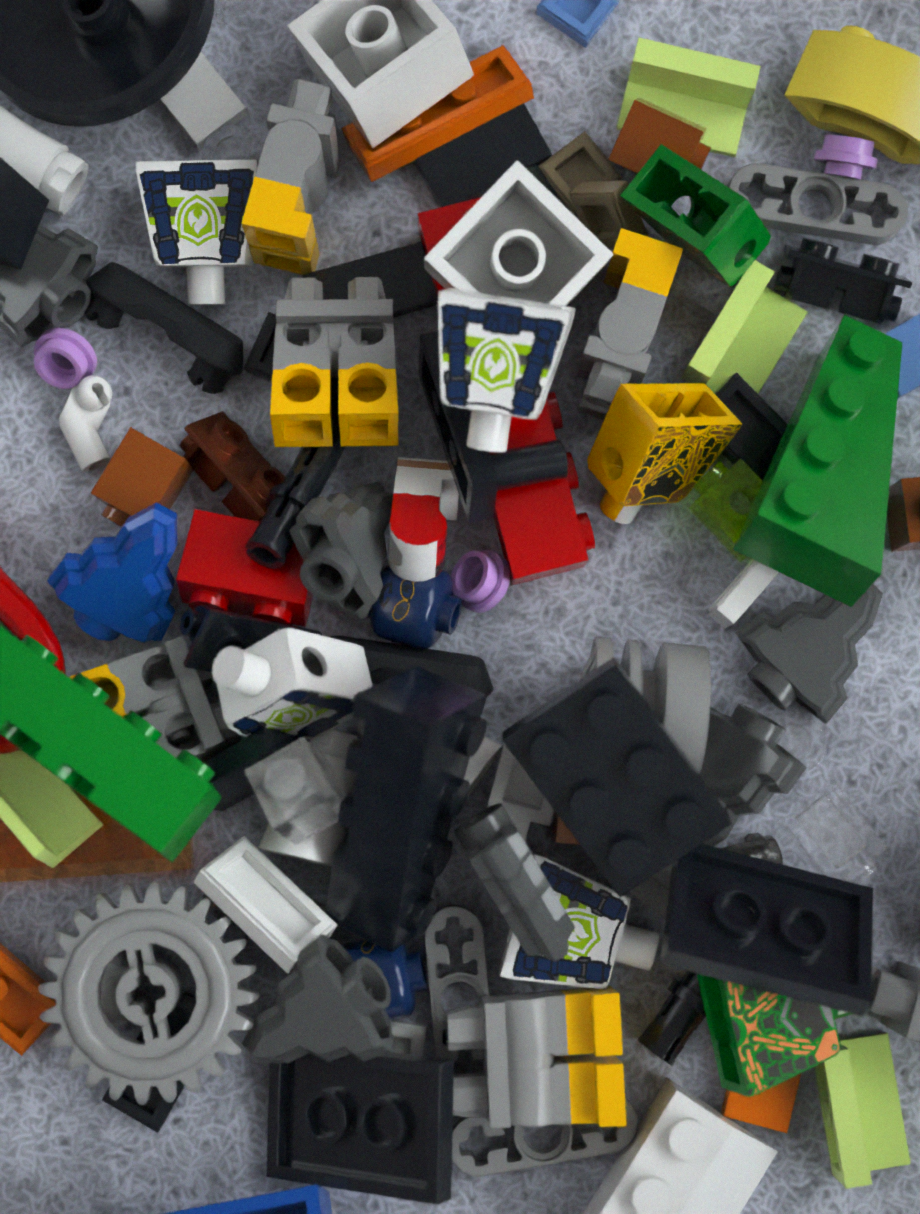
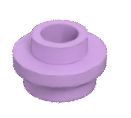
M825 135L822 150H816L814 156L815 161L826 163L824 174L860 180L863 169H876L878 161L877 158L872 157L875 142L841 135Z
M66 328L48 329L40 335L35 343V369L44 381L54 387L61 389L73 388L83 378L91 376L97 367L96 353L91 344L80 334Z
M492 550L470 551L464 554L457 561L451 574L453 594L462 599L463 607L473 612L483 613L492 609L504 597L508 589L510 569L507 560Z

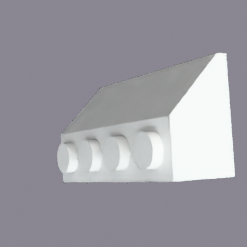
M667 1078L638 1124L633 1140L621 1151L583 1214H740L778 1151Z

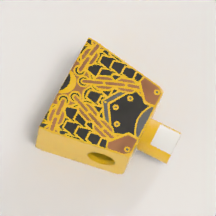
M705 383L621 384L587 458L589 470L607 490L599 503L600 509L611 520L621 524H629L633 521L642 505L681 501L689 494L735 436L742 423Z

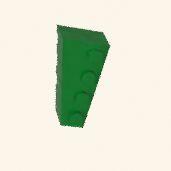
M844 315L819 353L733 550L852 607L882 573L903 342Z
M0 626V735L173 863L222 799V796L209 783L215 772L185 749H182L175 758L156 743L162 736V733L131 710L122 718L105 705L110 696L98 685L77 672L73 679L69 678L53 666L58 658L42 644L27 634L20 641Z

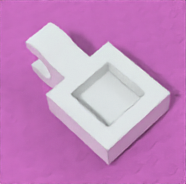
M503 743L487 808L501 803L525 841L530 822L550 826L554 809Z

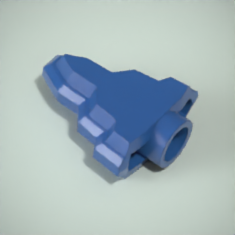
M156 502L128 517L116 536L95 537L81 554H65L51 572L47 581L54 588L57 598L74 609L73 617L82 631L91 637L104 641L115 640L121 634L143 643L151 640H163L175 613L174 607L168 601L175 584V579L167 564L177 547V513Z

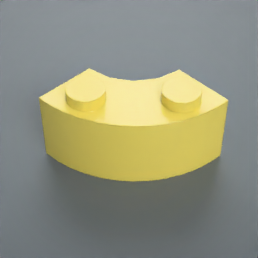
M844 26L841 31L813 30L784 96L811 125L825 131L875 142V149L901 164H920V57L892 44L877 40L869 31L858 26Z

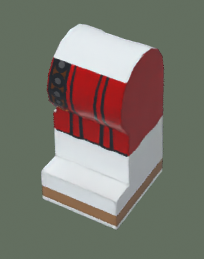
M398 457L390 516L389 565L392 571L402 579L413 582L427 581L436 577L443 570L447 538L446 520L457 521L459 493L448 461Z

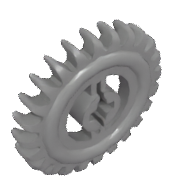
M154 881L149 885L144 901H140L134 886L128 883L121 889L120 907L114 904L108 894L101 893L97 895L96 910L98 918L96 919L84 909L76 910L73 914V919L80 934L77 935L66 930L58 931L55 938L59 946L66 952V955H49L43 960L45 967L58 975V978L54 981L45 982L38 987L41 995L56 1000V1005L42 1012L40 1019L46 1023H60L62 1028L50 1039L49 1045L52 1048L71 1046L73 1051L64 1064L66 1070L71 1071L83 1064L89 1066L85 1080L87 1088H93L104 1077L110 1079L109 1095L112 1100H118L126 1087L131 1085L133 1086L136 1101L140 1105L146 1104L153 1086H157L166 1102H173L177 1095L178 1080L191 1092H199L203 1084L199 1073L200 1068L217 1077L222 1076L225 1072V1066L221 1062L217 1051L230 1055H238L242 1052V1044L237 1041L230 1031L249 1030L254 1026V1019L239 1011L238 1006L257 1001L260 994L257 990L240 986L239 981L254 974L257 970V965L255 963H236L234 959L246 947L248 939L242 937L230 941L224 940L223 935L232 923V920L226 915L213 923H209L206 920L212 904V900L209 897L201 900L192 910L186 908L188 893L186 886L177 888L170 900L164 902L161 883ZM152 944H158L175 951L189 965L196 981V1005L191 1018L177 1034L172 1036L167 1016L181 1002L184 994V979L180 969L171 961L155 958ZM125 949L130 969L119 980L116 988V1003L120 1013L128 1021L142 1026L144 1041L123 1035L108 1020L101 1003V982L108 964ZM139 950H141L143 961L140 960ZM147 975H149L152 985L163 984L166 991L156 1001L155 1005L151 996H140L137 991V987L147 980ZM154 1023L157 1026L158 1035H156Z

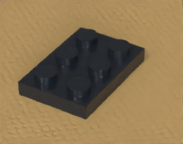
M612 657L502 732L504 744L619 897L732 825L730 816L615 657Z
M701 844L672 863L661 964L862 1016L871 1003L873 888Z
M388 1052L365 1062L360 1061L351 1054L328 1062L308 1053L289 1063H270L266 1177L434 1205L451 1200L454 1059Z

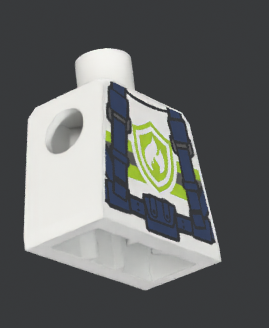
M135 161L136 174L156 266L163 268H186L187 305H225L224 268H251L254 264L241 223L259 161Z
M453 288L439 291L438 322L441 402L447 406L472 409L466 446L488 452H506L511 417L537 419L542 413L574 319V307Z
M293 628L280 629L244 650L233 646L226 647L216 656L212 667V675L217 683L224 721L229 729L245 738L264 727L312 740L353 718L355 694L373 687L362 646Z
M531 852L575 928L567 940L569 944L567 955L556 962L546 959L544 955L527 956L510 928L499 967L500 976L513 980L607 989L614 962L650 971L658 948L659 933L625 924L631 899L625 895L619 897L615 890L541 854Z

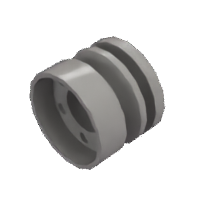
M595 636L589 659L581 673L580 679L614 657L612 638ZM628 639L624 646L621 667L700 774L706 749L711 699V665L707 647L664 642L657 653L653 671L642 669V654L638 640Z

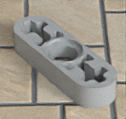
M753 163L740 168L734 174L728 186L739 194V191L747 190L751 181L761 183V193L776 197L781 196L784 185L792 186L793 189L786 202V214L778 212L783 200L763 199L760 207L753 209L766 228L880 245L890 241L905 224L908 215L907 202L898 189L889 184ZM807 191L823 193L830 200L832 206L831 215L823 220H812L806 217L799 207L800 195ZM740 194L741 196H743L744 198H746V199L748 200V202H749V197H748V196H746V195H744V194ZM846 195L853 196L849 206L851 209L867 210L873 201H879L882 203V212L892 215V218L886 219L880 228L872 226V217L864 213L852 212L847 219V224L840 223L839 221L846 208Z
M447 905L435 912L429 927L425 931L435 1057L454 1059V1062H456L458 1050H448L447 1041H444L442 1036V1030L446 1029V1012L441 1005V995L444 989L451 983L466 982L476 989L479 995L478 1005H481V996L489 995L484 936L480 920L474 912L464 906ZM459 917L461 927L472 928L473 938L462 942L463 964L474 959L477 960L478 970L476 973L457 969L441 976L437 975V963L450 965L448 944L446 942H437L435 938V931H441L446 928V918ZM471 1049V1055L474 1060H483V1049ZM484 1069L474 1071V1073H484Z
M625 1096L626 1126L614 1127V1136L603 1137L599 1127L583 1128L579 1130L584 1143L571 1145L573 1139L571 1124H561V1135L558 1141L547 1149H537L529 1145L523 1136L524 1126H513L514 1141L520 1154L507 1157L508 1148L507 1142L487 1147V1158L483 1160H475L472 1150H461L459 1143L469 1140L470 1128L475 1126H482L486 1137L505 1135L504 1128L490 1129L487 1118L461 1116L453 1125L452 1161L462 1172L480 1177L615 1153L627 1147L633 1140L637 1130V1116L630 1101Z

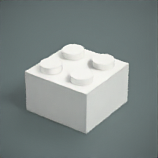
M321 0L287 25L309 68L322 85L332 89V96L335 102L372 148L474 76L456 28L432 0Z
M517 160L424 258V269L445 289L453 288L567 306L606 266L614 254Z

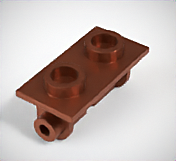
M223 411L188 424L184 428L188 435L179 444V447L185 452L183 457L190 463L195 473L212 492L219 490L227 480L234 486L221 501L234 517L261 522L268 509L266 498L270 490L276 484H282L286 476L268 463L249 441L245 430L239 424L230 420Z

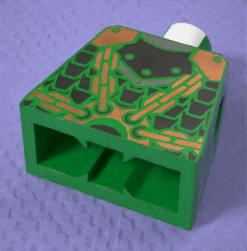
M660 144L620 195L667 243L683 248L682 255L729 287L735 285L769 244L771 238L770 233L746 198L662 144ZM682 196H689L691 200V208L687 216L684 213L679 216L671 207Z
M697 974L722 1088L747 1097L757 1095L837 1056L841 1045L835 1019L853 1014Z

